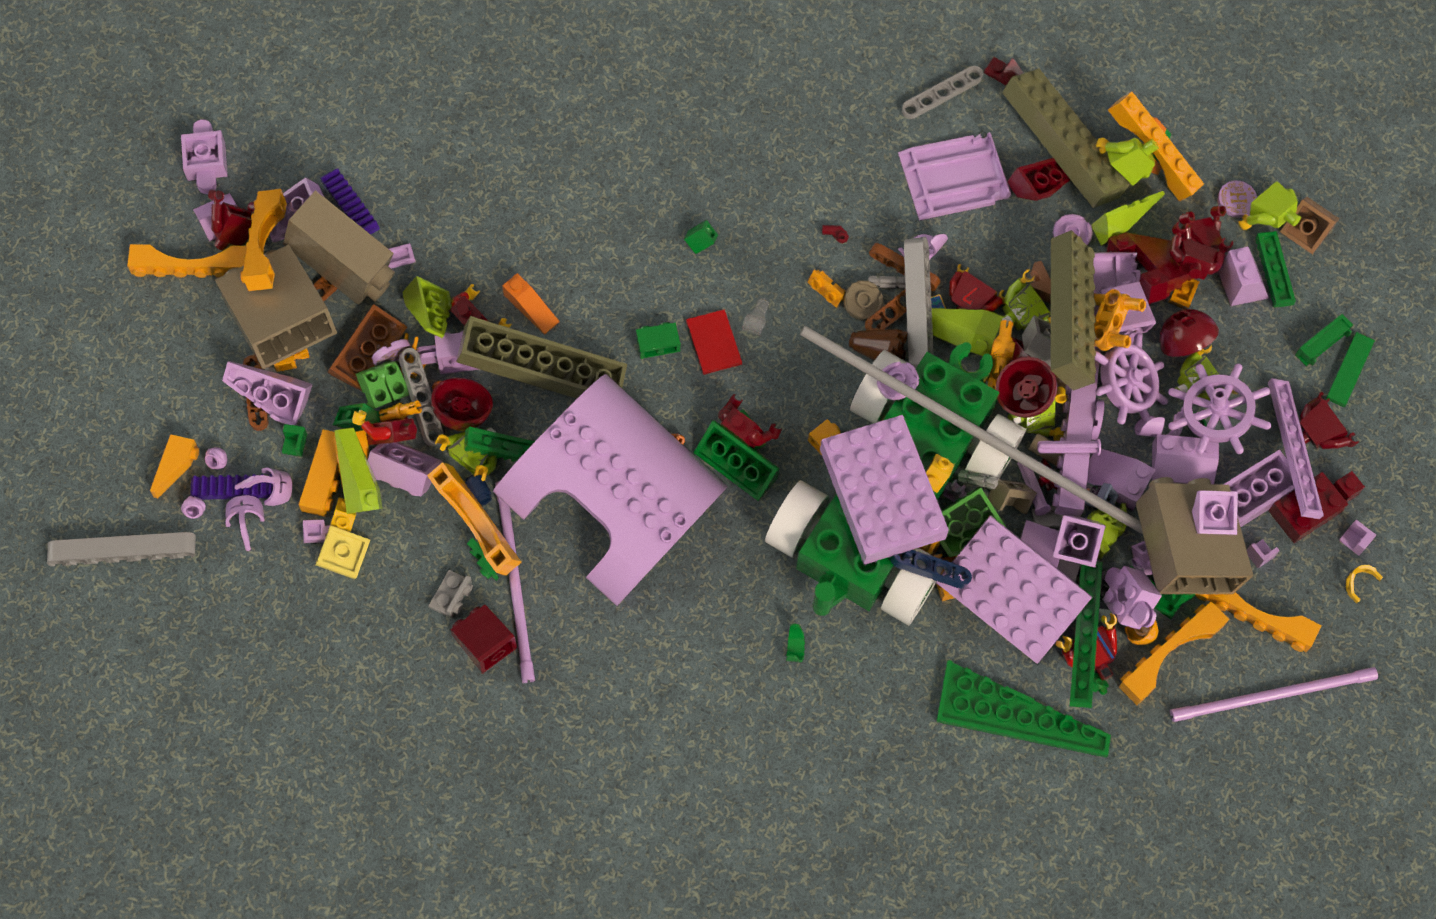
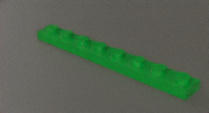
M1096 562L1095 567L1081 564L1079 586L1088 592L1092 598L1077 615L1070 707L1092 708L1103 562Z

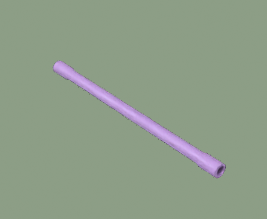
M497 496L503 537L516 553L510 507ZM517 566L508 574L520 654L522 683H528L527 680L534 682L535 676L530 655L519 569Z
M1375 667L1357 670L1353 673L1205 704L1175 708L1170 710V715L1174 717L1172 718L1173 722L1182 721L1214 712L1353 683L1377 680L1378 673Z

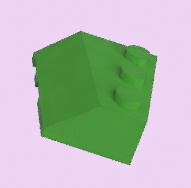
M980 486L941 510L949 531L946 539L941 540L940 543L949 557L957 556L990 515L1004 525Z

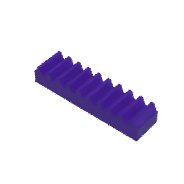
M338 168L320 178L322 184L344 214L370 235L379 230L377 221L374 220L372 214L370 215L369 210L365 208L364 203L357 197L356 192L353 191L351 185L349 186Z
M202 475L200 478L193 476L191 478L190 496H195L202 500L232 499L243 495L269 498L273 491V484L261 482L249 488L236 490L235 485L251 476L244 475L241 477L235 475V477L227 475L223 477L219 475L215 477L210 475V477Z

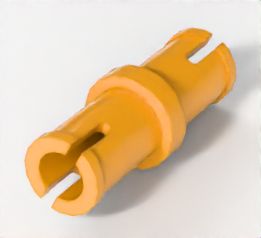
M416 400L406 404L398 403L394 407L381 409L379 414L384 415L380 416V419L383 422L397 418L405 419L406 416L419 414L422 412V408L417 409V407H421V403Z

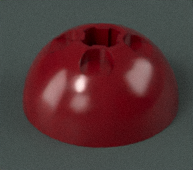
M1195 309L1178 311L1164 322L1160 330V349L1163 354L1172 357L1196 353L1216 339L1219 328L1215 321L1202 311Z
M1035 357L1018 358L1007 364L1000 372L995 390L1000 392L997 400L1004 410L1014 416L1021 418L1038 416L1052 405L1056 397V376L1051 371V367L1041 359Z
M465 378L444 380L434 388L431 395V405L436 418L444 426L456 431H465L468 427H479L489 417L493 407V400L488 390L481 384Z

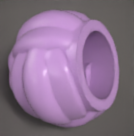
M216 447L208 449L205 455L207 466L211 469L224 468L227 464L226 452Z
M189 496L181 506L183 514L192 519L199 518L206 508L202 499L195 496Z

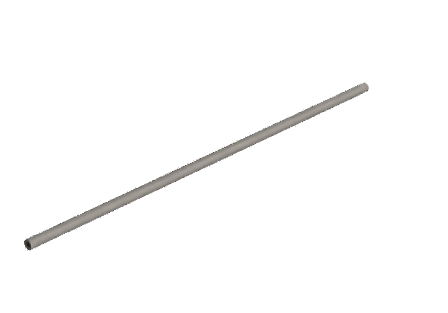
M804 326L800 335L1143 535L1138 519L809 327Z

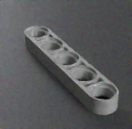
M971 66L907 100L902 106L903 116L907 119H914L979 84L983 77L982 69L977 66ZM972 72L977 73L979 78L972 79L969 77V74ZM960 81L963 83V86L957 88L953 85V82ZM945 90L948 94L940 96L937 91ZM928 98L932 103L925 105L921 100ZM913 107L916 112L911 114L906 112L905 109Z
M407 348L399 355L401 370L411 402L417 400V392H422L426 396V401L420 402L421 407H417V409L422 408V412L415 415L424 442L429 446H436L438 444L430 440L429 432L434 431L438 436L444 435L441 423L436 418L432 409L431 391L420 356L415 349ZM405 353H410L413 355V363H408L405 361ZM415 372L420 376L418 383L411 380V373ZM427 411L432 415L431 422L423 419V412Z

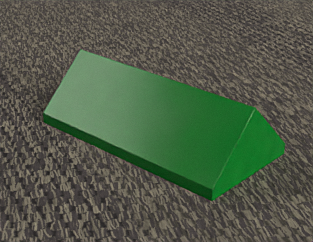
M715 420L711 422L694 451V454L757 501L763 497L778 479L779 468Z

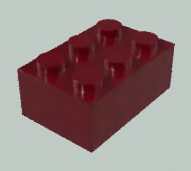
M1323 472L1314 477L1323 511V516L1320 519L1301 516L1295 490L1276 501L1268 510L1293 543H1296L1342 513L1349 505Z

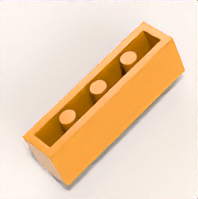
M322 430L299 502L301 512L326 517L327 511L332 510L333 499L331 498L333 492L338 491L339 480L337 479L340 473L333 440L335 432Z

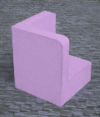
M1355 520L1340 538V542L1359 556L1375 538L1376 534L1358 520Z
M1263 539L1256 544L1252 543L1247 549L1248 557L1257 568L1273 559L1280 551L1277 547L1271 550Z

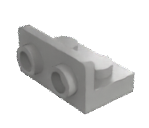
M449 570L430 602L429 608L452 619L454 614L460 612L463 606L461 601L464 596H469L472 591L471 577L467 575L463 577Z

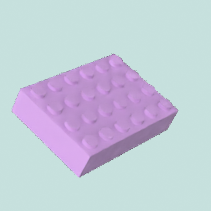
M903 415L821 440V454L864 565L946 539L949 531Z
M991 515L951 562L967 568L972 574L971 582L963 589L936 582L1037 664L1092 598L1088 592Z

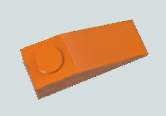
M518 273L502 285L503 295L544 335L559 323V320L539 295Z

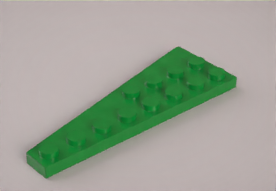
M947 660L936 722L1107 758L1109 753L1111 735L1089 724L1085 725L1073 719L1072 716L1064 715L1053 710L1052 707L1034 701L1035 699L1010 687H1004L991 681L986 676L983 677L972 672L967 667H961L953 663V661Z

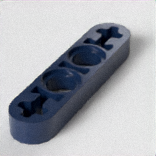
M916 550L900 553L902 559H904L903 561L900 560L899 554L890 556L891 563L899 569L955 588L963 589L972 580V574L967 568ZM916 560L923 561L926 565V568H920L917 565ZM936 567H942L946 575H940Z

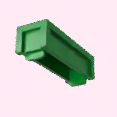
M1341 314L1301 346L1295 356L1305 366L1309 364L1313 366L1317 361L1316 358L1343 336H1350L1352 333L1350 328L1353 324Z

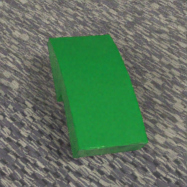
M471 538L467 545L471 549L469 553L479 560L477 562L481 568L479 572L487 579L492 577L497 581L499 578L498 573L494 571L485 558L480 544Z

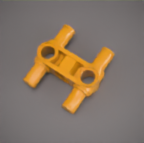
M1117 289L1109 290L1105 294L1094 293L1095 306H1100L1095 317L1096 322L1094 323L1095 347L1102 351H1107L1114 346L1129 348L1131 338L1128 335H1120V329L1128 310L1143 312L1146 308V301L1144 299L1131 298L1128 294L1120 293Z
M1007 320L1000 322L999 336L993 341L990 353L993 366L987 379L988 386L993 389L996 388L1000 372L1010 363L1013 357L1015 342L1011 338L1012 321L1008 322L1007 328Z

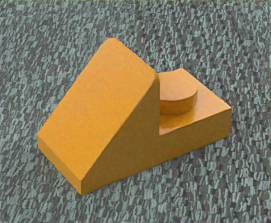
M1192 279L1191 281L1187 280L1184 282L1180 289L1173 291L1169 303L1183 309H1188L1200 281Z

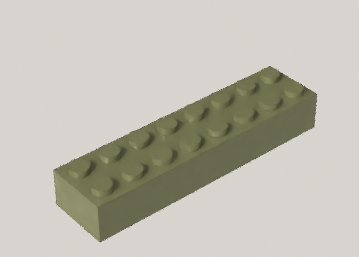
M1038 68L1012 77L1002 93L1089 204L1096 208L1120 198L1131 183L1110 164L1106 152L1104 154L1099 152L1100 147L1095 146L1097 140L1044 73Z
M1071 230L1051 239V371L1074 391L1095 383L1096 351L1094 340L1096 335L1094 323L1096 319L1094 316L1095 269L1093 259L1095 253L1091 247H1088L1083 242L1080 236H1077Z
M472 316L469 317L464 326L456 359L457 363L576 399L605 374L623 388L627 368L625 363Z

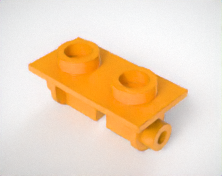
M814 269L807 283L837 308L840 301H844L846 290H843L836 283L832 285L833 280L824 271H816Z

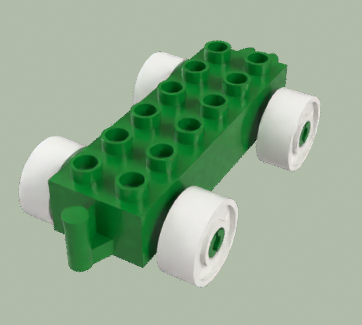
M968 342L956 346L950 355L948 363L926 352L916 367L919 384L915 390L978 427L983 428L993 412L1000 393L984 384L989 378L993 366L992 356L984 354L980 360L979 369L975 372H968L961 366V361L969 356L971 344ZM883 350L872 365L883 370L892 363L901 362V364H906V361ZM868 374L865 375L852 401L850 411L873 424L903 415L925 471L932 463L936 454L947 458L954 464L950 477L938 493L934 492L937 501L967 453L971 454L972 457L965 470L969 471L970 474L975 472L987 475L988 478L989 476H994L1000 479L1012 459L907 397L900 400L885 398L878 389L877 380ZM997 414L986 431L1017 449L1026 432V428L1001 414ZM800 480L790 491L778 510L767 532L765 542L792 558L798 555L796 569L819 582L814 590L813 611L817 615L825 616L831 611V608L847 598L870 612L884 587H887L890 590L883 601L881 610L909 626L917 616L937 581L895 567L891 563L890 557L864 565L837 493L825 510L829 496ZM920 548L914 549L918 552L932 556L931 554L925 552ZM916 560V563L920 568H926V565L923 561ZM936 567V570L941 574L943 568Z

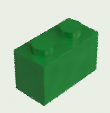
M664 322L658 326H643L636 329L640 359L680 352L681 344L676 322Z

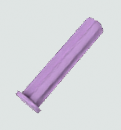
M1096 439V441H1039L1037 450L1038 453H1096V455H1100L1101 441L1100 439Z
M1018 462L1017 464L1025 484L1037 492L1033 500L1035 514L1040 516L1048 513L1051 507L1046 503L1034 471Z

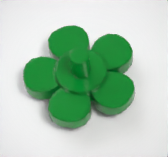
M1094 673L1093 691H1099L1101 695H1105L1109 687L1106 680L1102 681L1099 674Z

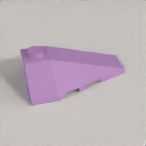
M231 361L227 362L222 380L240 395L251 400L255 406L262 408L270 414V417L275 421L295 426L301 417L312 388L311 383Z

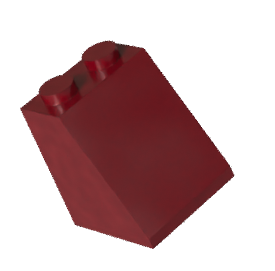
M485 604L482 607L474 608L464 620L459 619L453 624V628L450 629L454 639L482 674L517 649L515 636Z

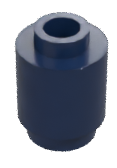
M473 474L466 479L465 484L480 505H486L492 500V493L487 483L481 480L482 475L474 477Z

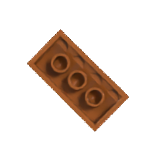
M373 304L327 373L362 391L356 373L374 367L373 354L383 346L387 348L392 346L391 343L401 338L407 326Z

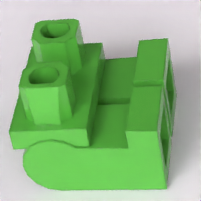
M387 361L356 373L362 392L366 395L367 405L373 409L409 395L406 382L395 361Z

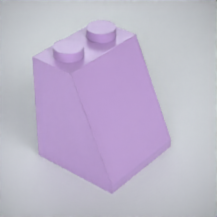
M1249 247L1229 250L1218 272L1230 306L1268 299L1263 280Z
M1132 280L1122 282L1121 286L1113 287V284L1101 287L1102 290L1098 294H1105L1109 290L1117 289L1120 293L1128 294L1131 298H1139L1146 301V308L1143 312L1128 310L1119 332L1120 335L1132 336L1137 333H1146L1156 324L1140 282L1133 283Z
M1063 515L1053 557L1095 567L1105 525L1095 520Z
M1026 520L1020 539L1056 568L1058 567L1060 559L1054 558L1053 553L1059 531Z

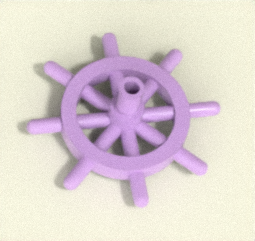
M1140 333L1135 334L1133 344L1129 348L1114 346L1104 356L1096 351L1095 360L1101 364L1102 386L1097 388L1095 393L1098 396L1106 394L1110 401L1119 409L1117 419L1119 424L1125 423L1127 413L1133 414L1138 412L1145 424L1151 419L1147 409L1155 401L1162 405L1168 403V399L1159 393L1157 371L1163 369L1164 363L1161 361L1153 363L1150 356L1141 349L1143 336ZM1126 356L1130 357L1129 363L1127 361ZM1117 358L1119 360L1121 367L1116 364ZM1139 390H1141L1142 392H1144L1143 397L1141 396V393H1140ZM1131 393L1133 395L1135 402L1130 400Z
M1202 364L1196 365L1195 369L1200 380L1194 383L1187 393L1175 388H1171L1168 391L1170 396L1184 400V418L1170 422L1168 425L1169 429L1175 430L1188 425L1190 430L1201 438L1196 448L1198 454L1204 453L1209 441L1219 443L1231 441L1235 452L1242 454L1244 449L1238 438L1251 425L1266 430L1271 428L1270 422L1255 417V400L1269 395L1270 389L1265 387L1251 392L1249 387L1238 379L1242 371L1241 364L1234 366L1230 376H1208ZM1206 390L1210 401L1197 396ZM1232 390L1240 395L1238 398L1228 400ZM1246 403V414L1232 409ZM1195 404L1206 409L1193 414L1192 406ZM1211 416L1206 427L1198 422ZM1228 416L1241 422L1233 427ZM1218 421H1221L1225 430H1214Z

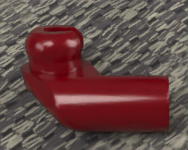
M822 225V235H832L839 243L848 241L849 235L840 225Z

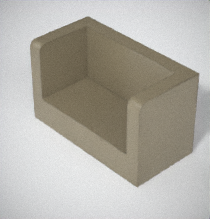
M998 479V486L995 489H991L987 498L997 510L1002 511L1004 506L1008 505L1015 507L1023 514H1027L1037 492L1024 483Z

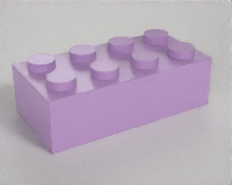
M1280 450L1223 484L1229 485L1231 492H1238L1237 516L1240 527L1269 510L1276 501L1295 490L1288 461Z

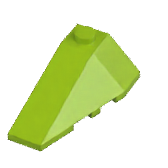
M1164 191L1150 195L1141 201H1134L1128 206L1126 204L1107 212L1091 224L1100 245L1107 244L1110 237L1127 232L1165 195Z

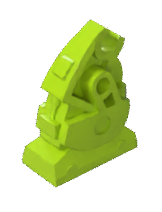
M1121 503L1120 510L1127 513L1125 503ZM1098 509L1089 514L1086 519L1095 520L1105 525L1097 557L1101 560L1109 552V546H1112L1117 541V537L1123 534L1127 525Z

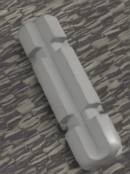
M869 276L868 278L869 282L874 283L879 288H906L905 277H898L896 279L893 276H880L879 278L877 276Z
M961 470L958 473V481L962 483L968 482V484L985 487L986 485V488L995 489L998 486V478L994 476H989L988 478L987 475L975 472L970 474L966 470Z

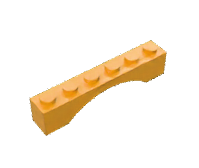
M1133 92L1120 98L1108 109L1120 126L1134 133L1144 143L1151 139L1157 143L1159 148L1153 153L1163 168L1168 188L1179 202L1192 196L1204 185Z
M281 189L258 191L257 199L254 200L255 210L254 214L251 215L252 226L249 228V242L246 243L247 253L243 258L244 269L241 271V281L245 283L248 291L273 288L275 273L269 259L264 255V246L272 229L285 217L287 202Z
M130 244L127 266L131 274L137 277L154 274L157 277L174 275L182 278L186 277V275H194L204 278L206 275H215L219 278L232 268L244 266L243 258L246 256L247 250L246 246H230L213 256L189 260L168 256L151 245Z
M442 462L427 475L438 492L453 506L468 525L480 544L485 558L496 573L507 575L522 563L453 466Z
M1236 592L1234 594H1195L1202 601H1212L1221 611L1227 610L1233 613L1237 620L1250 622L1256 630L1267 631L1272 634L1275 640L1291 644V647L1298 652H1307L1312 647L1321 628L1320 624L1304 616L1280 617L1267 614L1248 604Z
M1212 601L1206 606L1204 604L1200 605L1194 611L1196 615L1192 619L1187 617L1179 625L1181 629L1177 633L1173 630L1165 638L1167 641L1162 646L1160 644L1156 645L1150 651L1152 655L1148 659L1143 657L1135 665L1137 669L1133 673L1128 671L1121 677L1122 683L1119 688L1136 706L1155 689L1160 665L1172 650L1189 641L1212 638L1230 620Z

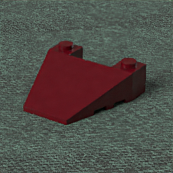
M1127 232L1110 237L1107 252H1136L1135 262L1139 261L1148 271L1140 274L1139 280L1148 304L1166 299L1170 296V292L1180 289L1184 282L1193 279L1190 275L1180 272L1176 262L1170 256L1172 240Z

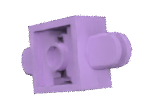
M198 120L193 125L192 134L181 135L183 170L188 181L196 180L199 191L203 194H208L210 190H216V178L228 177L226 147L221 130L213 131L209 121Z
M463 331L454 334L445 333L443 338L435 336V345L418 347L416 350L422 365L438 363L440 374L480 370L456 362Z
M1123 566L1122 569L1110 568L1105 576V581L1110 588L1102 600L1116 616L1120 624L1139 630L1142 626L1151 627L1156 620V613L1153 609L1162 595L1143 571Z

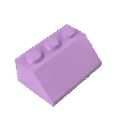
M1157 434L1152 443V468L1156 469L1152 476V481L1162 477H1170L1174 483L1187 484L1194 479L1208 478L1211 484H1214L1219 460V442L1209 441L1204 453L1198 454L1196 448L1201 438Z
M399 442L377 445L370 451L368 458L376 480H382L394 488H401L413 496L420 497L428 491L432 483L427 475L443 462Z

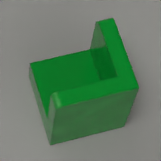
M706 219L688 230L684 240L692 251L698 254L713 245L718 234Z
M284 424L283 434L285 440L282 453L302 457L308 435L305 427Z

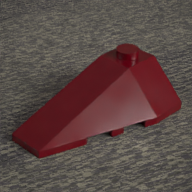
M1050 158L1018 167L1007 183L1016 197L1038 201L1051 197L1070 181V178L1056 160Z

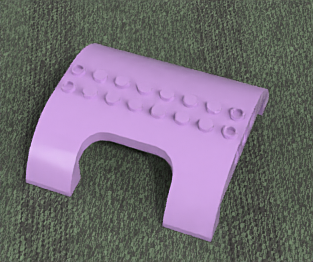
M605 374L583 392L533 443L502 478L493 492L523 520L538 506L545 496L554 492L567 493L605 527L610 538V545L606 555L586 578L610 601L618 606L728 486Z

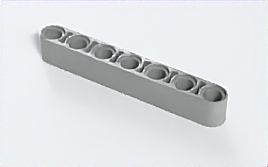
M926 237L905 239L908 355L909 363L915 369L926 352L934 355L929 244Z
M190 532L54 540L48 542L47 564L49 566H55V564L67 566L83 562L84 564H98L99 561L114 563L119 562V560L130 562L141 561V559L146 558L148 560H161L162 557L177 559L191 556L192 558L195 557L196 535Z

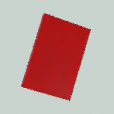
M725 309L686 319L703 375L742 365Z

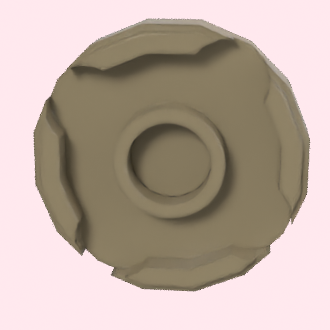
M860 280L851 284L846 289L844 306L851 317L857 320H867L883 307V295L874 283Z

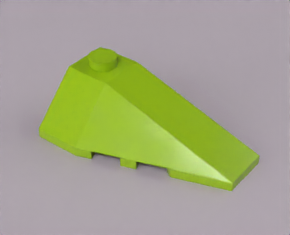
M416 276L402 292L405 306L425 331L443 338L447 327L446 320L450 315L448 313L451 308L450 293Z
M932 308L933 335L956 346L968 342L971 344L970 352L983 356L984 354H990L993 341L997 336L1000 322L1004 316L985 309Z
M354 428L334 430L347 514L383 509L379 485Z

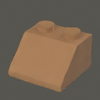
M1305 197L1298 205L1296 214L1301 216L1299 223L1296 226H1292L1286 222L1280 232L1313 254L1340 218L1309 197Z

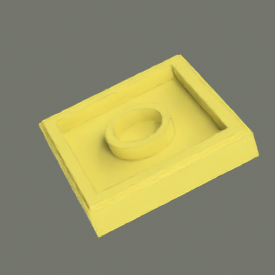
M330 525L316 566L356 579L370 539Z

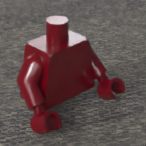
M210 190L208 197L214 201L211 209V230L217 238L214 246L222 251L225 250L228 244L242 246L249 239V228L252 226L251 215L254 214L255 210L254 202H249L247 210L225 202L221 205L220 202L224 199V193L217 191L216 196V191Z
M1212 207L1210 214L1214 217L1213 220L1211 217L1195 220L1193 212L1182 214L1179 217V221L1183 225L1186 223L1188 228L1181 235V238L1184 237L1218 250L1219 244L1222 241L1220 235L1221 221L1219 219L1226 214V207Z
M1178 221L1172 227L1175 237H1172L1170 256L1176 262L1178 270L1190 275L1193 279L1199 278L1202 280L1207 275L1218 272L1227 256L1225 253L1229 252L1233 246V241L1229 246H1226L1224 244L1225 238H1223L1219 244L1220 252H1217V249L1184 237L1181 238V235L1188 227L1185 223L1180 229Z
M1320 392L1317 398L1305 404L1300 415V426L1304 430L1302 434L1305 444L1312 441L1316 448L1339 449L1347 446L1354 447L1359 443V441L1354 442L1351 439L1356 434L1352 432L1348 435L1343 424L1329 407L1328 402L1330 398L1327 400L1321 398L1324 395L1323 392Z
M736 394L731 396L727 404L718 413V418L722 421L721 425L753 449L755 446H761L771 439H778L782 428L777 429L775 428L776 424L772 423L769 430L763 432L754 421L737 410L743 400H737L735 398Z

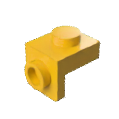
M938 454L934 456L932 463L925 471L932 490L936 493L939 492L950 477L954 464L947 458L941 457Z
M338 498L330 525L351 532L356 513L347 514L345 499Z

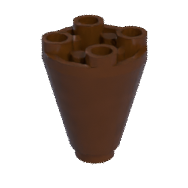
M900 329L852 332L849 347L873 361L876 360L883 350L904 360L906 350H903V347L907 341L908 333Z

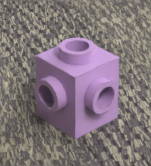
M1145 541L1131 546L1134 568L1143 571L1146 575H1152L1153 572Z

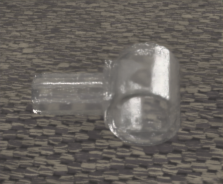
M765 298L758 299L754 311L749 314L747 313L742 331L759 337L762 336V329L765 328L767 322L765 313L769 306V301Z

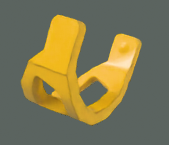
M1370 565L1357 567L1346 579L1347 595L1356 603L1360 601V598L1354 593V578L1357 573L1366 572L1372 574L1379 581L1383 578L1376 568Z

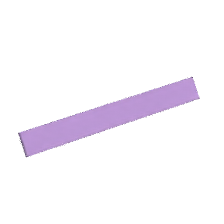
M1271 378L1268 385L1301 516L1320 519L1323 516V511L1289 381Z

